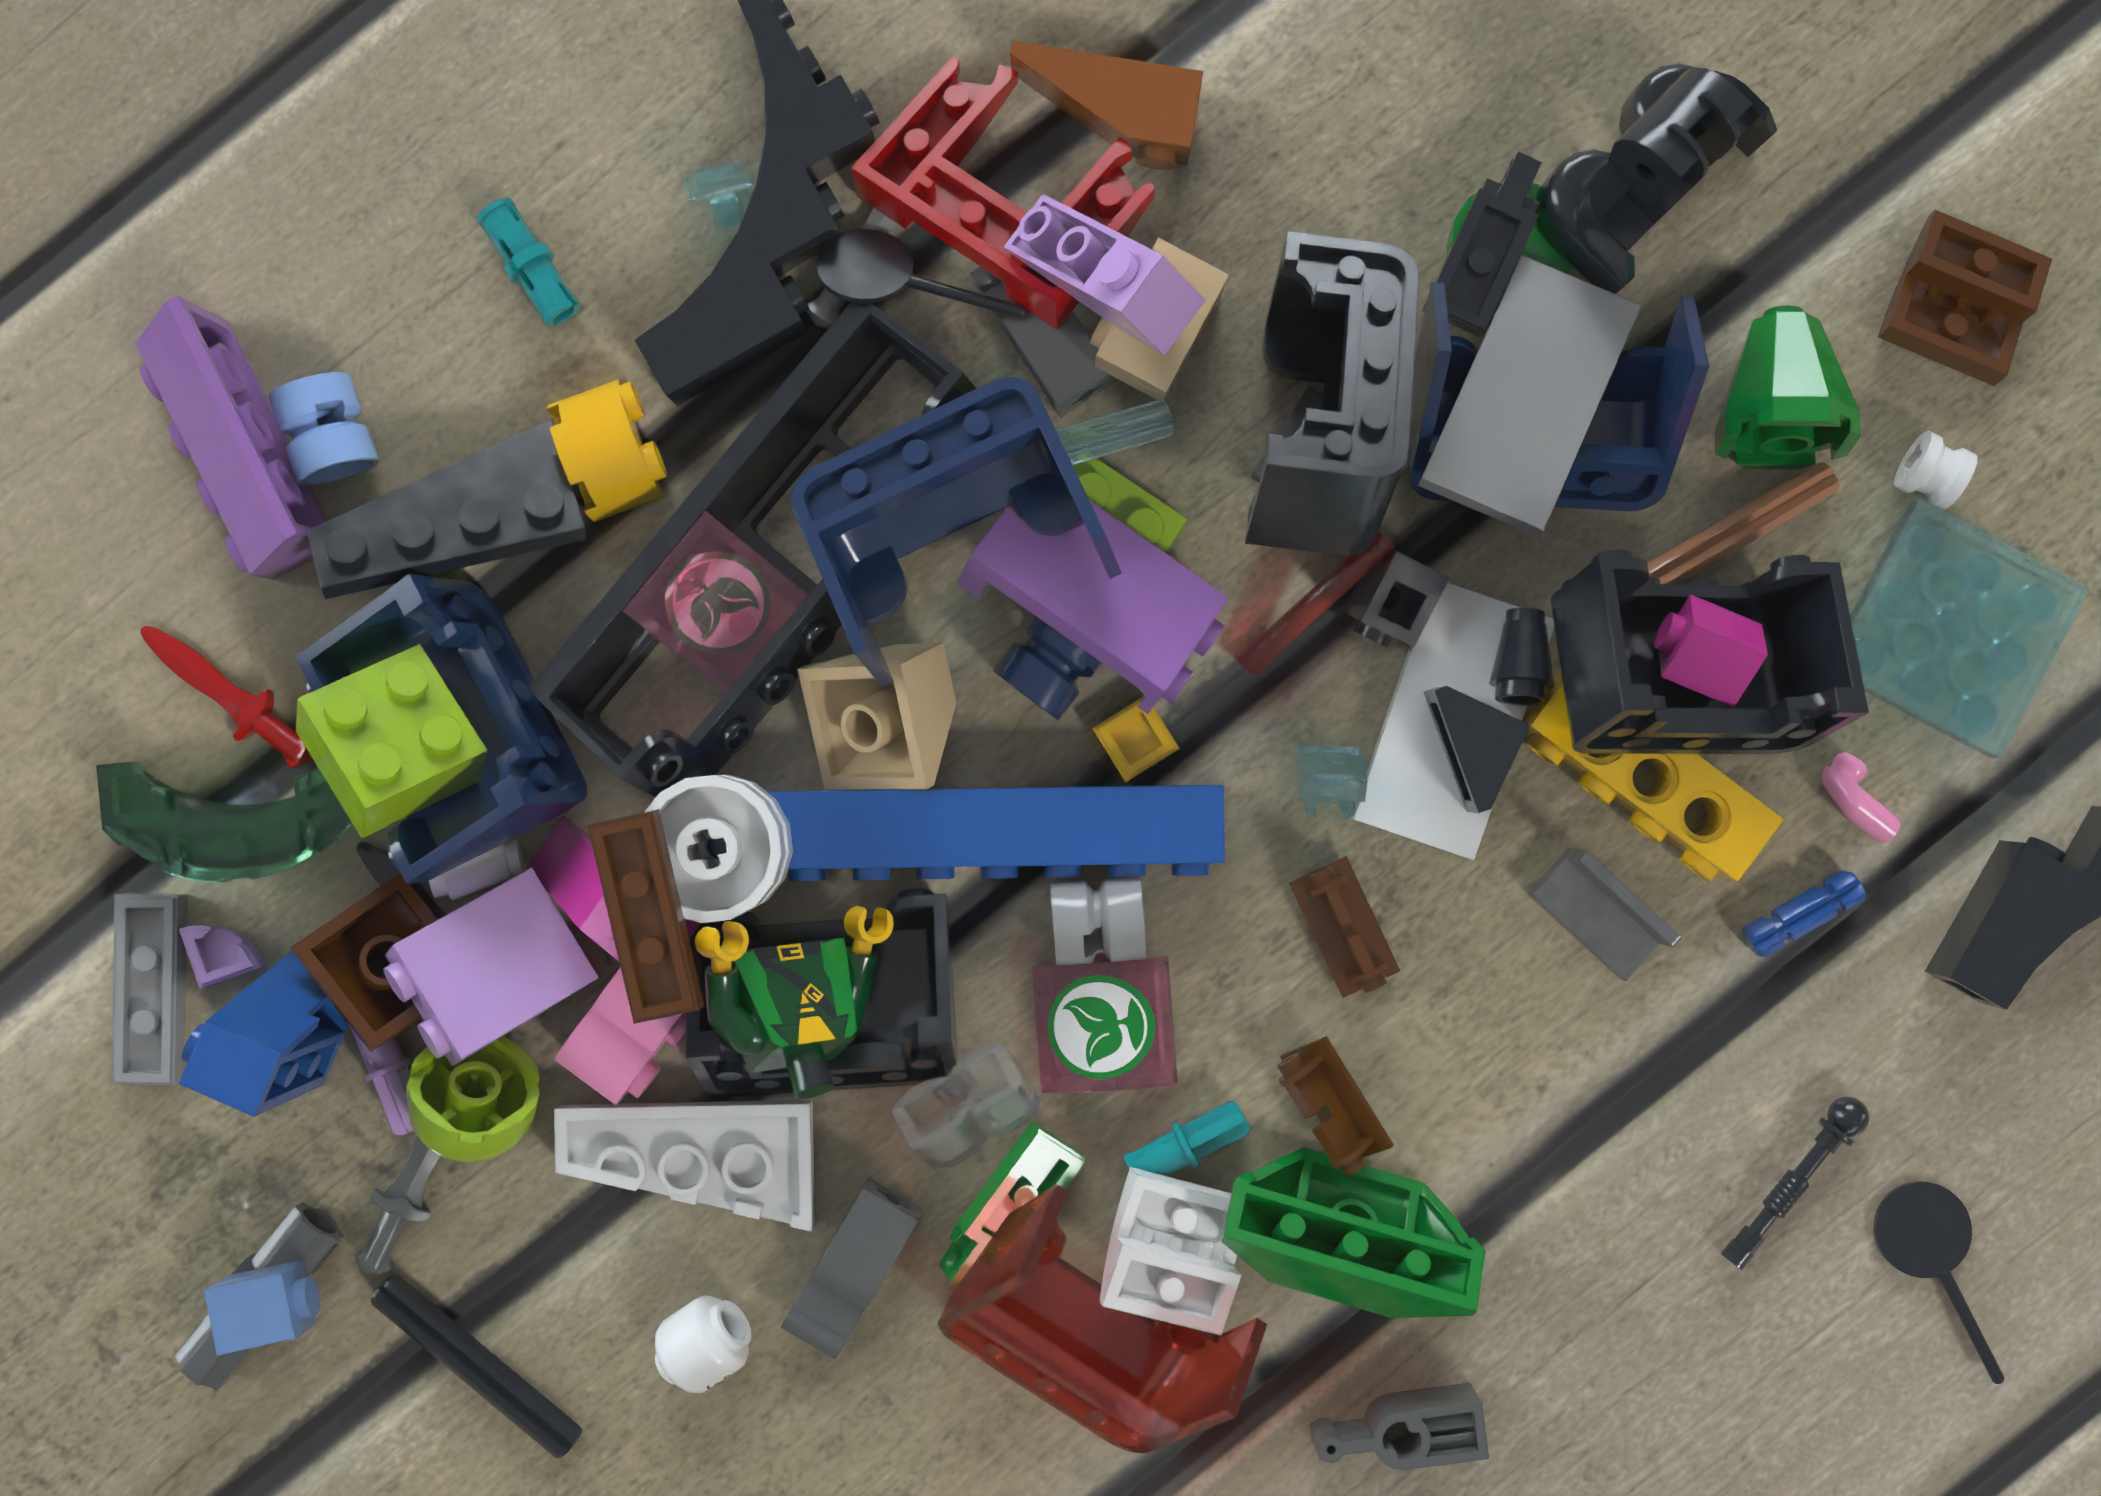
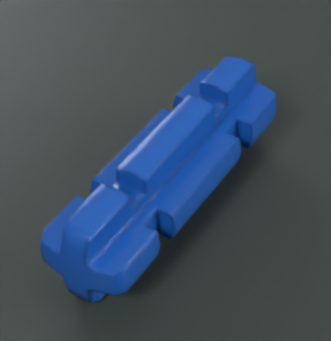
M1840 871L1823 881V888L1819 887L1817 889L1814 886L1771 911V918L1761 916L1744 926L1742 933L1745 941L1757 956L1768 957L1785 947L1784 940L1791 939L1794 942L1836 918L1838 909H1844L1846 912L1864 902L1866 892L1859 879L1852 872Z

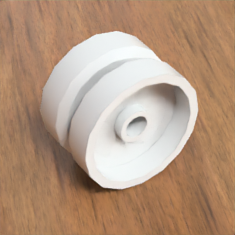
M731 775L685 778L661 791L645 810L647 812L659 809L685 919L699 923L731 920L768 901L786 878L793 854L790 823L778 801L755 782ZM710 838H723L726 842L727 852L717 855L719 859L712 857L708 852L707 844Z

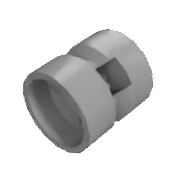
M1140 877L1104 879L1099 889H1092L1086 881L1050 883L1056 966L1092 963L1097 953H1104L1111 962L1146 959L1145 922Z

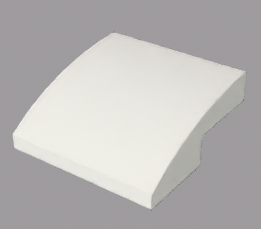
M1130 1167L1118 1205L1107 1251L1099 1300L1101 1305L1123 1312L1222 1335L1241 1278L1240 1272L1234 1266L1237 1255L1221 1242L1231 1193Z

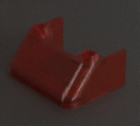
M1058 1184L1007 1215L949 1297L938 1321L940 1331L950 1341L1108 1443L1134 1453L1153 1451L1235 1418L1268 1325L1259 1318H1255L1222 1333V1335L1103 1307L1099 1302L1101 1284L1059 1257L1066 1244V1236L1059 1227L1056 1217L1068 1191Z

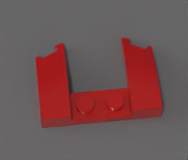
M951 58L851 167L856 195L905 229L912 222L916 223L1005 282V291L1008 298L1019 305H1023L1026 310L1057 330L1080 301L1004 248L1027 212L958 167L1017 85L1018 71L1008 66L999 65L995 80L991 85L958 81L960 73L959 59ZM1119 136L1061 203L1128 237L1154 199L1155 188L1150 182L1141 186L1135 192L1121 168L1132 160V149L1128 142Z

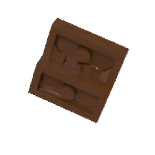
M1934 210L1928 216L1909 255L1886 311L1878 338L1995 386L2008 375L2023 322L2038 309L2052 258L1938 210Z

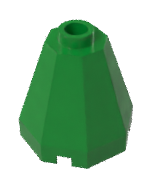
M1793 305L1776 306L1766 310L1762 317L1752 321L1748 329L1715 428V455L1726 459L1730 451L1733 450L1735 451L1736 464L1744 468L1801 469L1816 465L1815 452L1830 449L1831 460L1847 456L1861 437L1860 411L1820 320L1803 312L1802 308Z

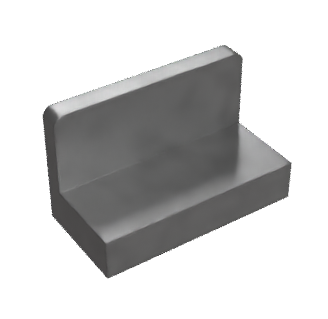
M1569 847L1527 893L1610 971L1624 981H1627L1660 944L1674 948L1682 939L1675 930L1586 850Z

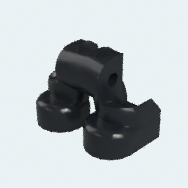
M1681 63L1659 67L1644 77L1623 104L1619 121L1622 136L1614 143L1611 153L1595 149L1576 152L1559 163L1548 175L1538 190L1536 198L1540 202L1536 211L1539 214L1537 218L1538 226L1549 243L1592 285L1617 294L1635 277L1634 256L1629 250L1707 174L1708 167L1716 160L1721 159L1735 145L1749 157L1775 134L1777 127L1770 108L1746 84L1734 76Z

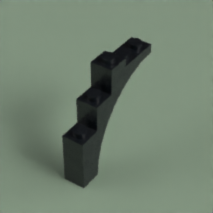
M738 0L755 42L764 83L765 136L757 182L739 230L712 273L676 311L635 339L637 346L663 392L676 406L808 333L799 315L809 310V306L791 275L779 281L778 277L818 255L822 246L829 239L840 234L835 222L845 215L827 182L817 187L814 184L857 161L875 142L871 128L880 124L879 118L862 88L851 93L841 75L818 87L827 79L809 46L807 45L797 51L786 30L795 26V22L783 0Z
M2091 806L2065 853L2059 848L2034 837H2029L2026 843L1999 840L1925 972L1979 1003L2007 1010L2035 969L2073 933L2101 916V806Z

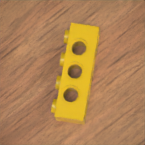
M1560 669L1554 677L1555 687L1548 690V702L1541 705H1533L1522 720L1530 725L1527 734L1531 738L1526 743V746L1547 763L1558 767L1561 761H1563L1582 776L1577 782L1578 786L1599 802L1609 805L1614 799L1633 814L1628 823L1642 835L1657 844H1660L1666 838L1684 853L1678 860L1700 878L1712 882L1716 876L1717 878L1738 882L1784 819L1698 754H1599L1596 757H1592L1588 753L1575 751L1572 747ZM1643 760L1649 761L1657 773L1656 785L1646 795L1639 793L1633 784L1634 769ZM1699 799L1707 809V821L1700 831L1692 833L1685 824L1684 813L1690 802Z

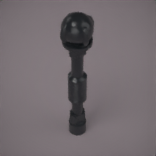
M1841 1097L1832 1102L1827 1112V1120L1822 1117L1819 1120L1823 1129L1814 1139L1816 1144L1795 1170H1787L1770 1194L1766 1196V1199L1762 1201L1764 1208L1749 1227L1745 1225L1736 1238L1732 1239L1721 1252L1725 1258L1739 1269L1743 1270L1752 1259L1754 1252L1764 1241L1763 1235L1776 1219L1785 1218L1786 1214L1789 1213L1790 1209L1793 1208L1794 1204L1797 1203L1798 1199L1809 1188V1178L1829 1153L1834 1154L1842 1143L1851 1146L1854 1141L1849 1137L1859 1135L1867 1128L1869 1112L1860 1100L1854 1097Z

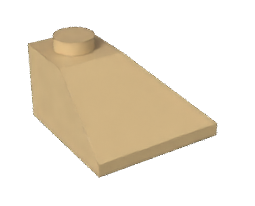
M944 642L898 644L881 647L880 650L894 682L883 687L855 654L805 665L797 669L824 790L928 789L935 784L957 704Z

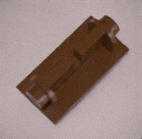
M1347 856L1289 882L1342 998L1361 989L1364 993L1376 990L1387 983V977L1400 972Z
M1327 1036L1283 1053L1280 1056L1282 1061L1277 1067L1282 1076L1278 1081L1282 1087L1286 1088L1304 1119L1316 1114L1320 1120V1123L1312 1129V1132L1329 1157V1163L1333 1169L1340 1168L1345 1176L1352 1175L1367 1164L1364 1157L1382 1152L1394 1146Z

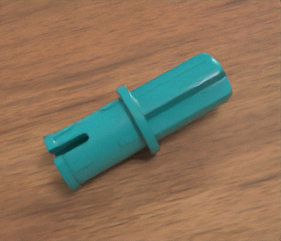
M1228 1101L1180 1126L1178 1121L1172 1123L1174 1130L1123 1156L1129 1169L1133 1167L1167 1177L1191 1164L1196 1170L1201 1167L1199 1160L1247 1136L1250 1132L1249 1124L1239 1105L1235 1101Z

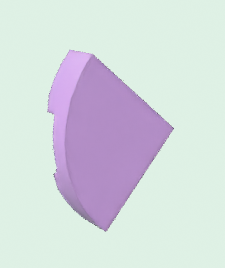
M199 924L179 929L200 989L267 966L257 946L248 937L235 929L219 924Z

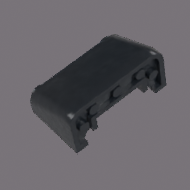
M908 889L900 892L897 895V899L892 900L886 905L885 909L890 911L893 917V930L885 941L873 944L872 950L878 956L869 999L861 1028L856 1034V1038L834 1059L827 1061L834 1084L831 1090L935 1084L949 1081L958 1075L949 908L946 893L935 894L927 889ZM749 911L731 920H725L740 923L746 928L749 936L747 949L844 938L846 947L853 946L854 938L849 936L844 928V920L760 925L755 914ZM873 918L865 919L864 929L866 932L872 927ZM725 921L700 923L689 941L704 1007L698 1011L688 1012L686 1015V1059L702 1088L708 1093L715 1095L753 1096L794 1093L787 1068L762 1072L752 1071L747 1067L741 1053L736 1052L710 1026L706 1013L705 968L711 965V959L702 956L697 951L695 937L704 927L716 928L719 932L721 947L724 941L722 926Z

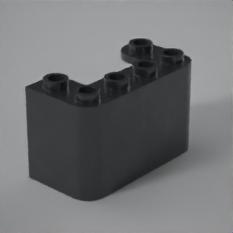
M1287 231L1265 319L1263 356L1269 368L1279 376L1293 380L1323 383L1321 410L1307 408L1301 427L1292 436L1283 439V435L1269 434L1265 449L1263 472L1257 493L1252 498L1247 514L1245 544L1350 556L1366 551L1374 543L1409 453L1419 271L1418 265L1411 254L1401 247L1388 243Z
M1616 549L1595 555L1591 559V563L1573 578L1563 582L1562 587L1550 599L1572 747L1577 752L1600 754H1780L1811 746L1869 713L1840 562H1811V558L1807 555H1790L1773 561L1770 564L1769 571L1763 573L1754 581L1741 586L1719 585L1716 579L1711 578L1696 579L1684 584H1661L1660 579L1650 577L1647 561L1633 557L1631 551ZM1690 594L1762 624L1768 655L1735 707L1661 677L1659 650L1654 647L1657 632L1663 620L1670 612L1676 614L1680 612Z

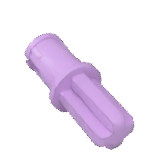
M351 1028L369 1073L363 1079L365 1083L372 1081L392 1133L398 1136L414 1131L410 1126L406 1100V1088L411 1072L409 1066L414 1062L413 1057L405 1058L398 1037L370 1052Z

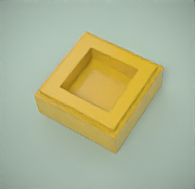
M1143 697L1092 728L1125 782L1180 749L1154 707L1148 714L1137 707Z

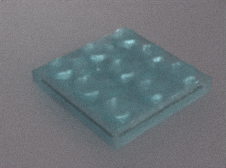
M1922 499L1910 501L1850 615L1864 690L1869 695L1989 758H2001L2090 588Z

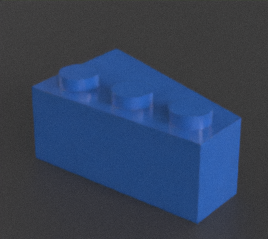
M290 951L207 1019L205 1024H200L193 1030L182 1052V1061L186 1062L187 1065L178 1084L255 1117L324 1085L347 1032V1022L292 951Z

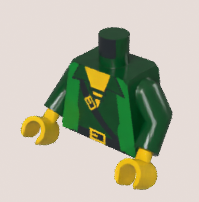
M859 906L851 908L844 917V928L847 934L854 938L853 946L846 947L844 938L747 949L749 936L746 928L740 923L731 921L723 923L724 941L720 947L718 930L710 927L702 928L695 937V945L697 951L702 956L711 959V965L705 968L706 1013L710 1026L736 1052L741 1053L747 1067L752 1071L762 1072L787 1068L797 1099H809L829 1092L833 1089L834 1084L827 1061L834 1059L856 1038V1034L861 1028L878 956L872 950L873 944L885 941L893 930V917L887 909L879 907L875 909L872 927L866 932L864 929L866 908Z

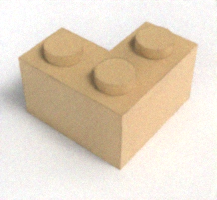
M1158 237L1152 250L1163 255L1206 301L1165 355L1124 333L1103 317L1091 338L1090 344L1099 348L1095 358L1096 368L1164 403L1187 357L1190 358L1220 301L1229 274Z

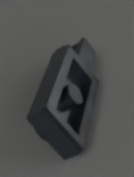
M1518 151L1515 159L1511 160L1501 183L1487 178L1482 188L1475 194L1435 281L1445 285L1449 324L1478 337H1481L1486 331L1539 216L1536 211L1540 202L1528 197L1527 194L1541 166V161ZM1427 300L1422 309L1423 312H1425Z

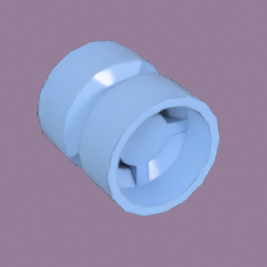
M331 372L303 377L288 382L269 394L268 399L279 432L292 436L293 439L286 446V453L297 484L315 486L344 480L366 472L379 463V457L369 427L356 422V418L362 412V406L352 376L348 373Z

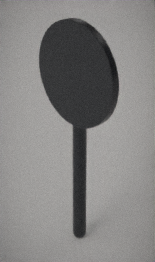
M874 229L845 231L829 239L822 246L817 256V274L820 282L831 294L845 301L860 304L878 303L891 299L901 293L906 287H910L1017 318H1023L1026 315V308L1023 305L912 275L913 259L909 249L898 238L883 231Z
M1915 1181L1896 1187L1884 1197L1875 1214L1874 1237L1879 1251L1890 1265L1907 1275L1918 1278H1940L1992 1382L2002 1384L2005 1379L1951 1273L1965 1258L1972 1240V1224L1966 1207L1954 1193L1938 1184Z

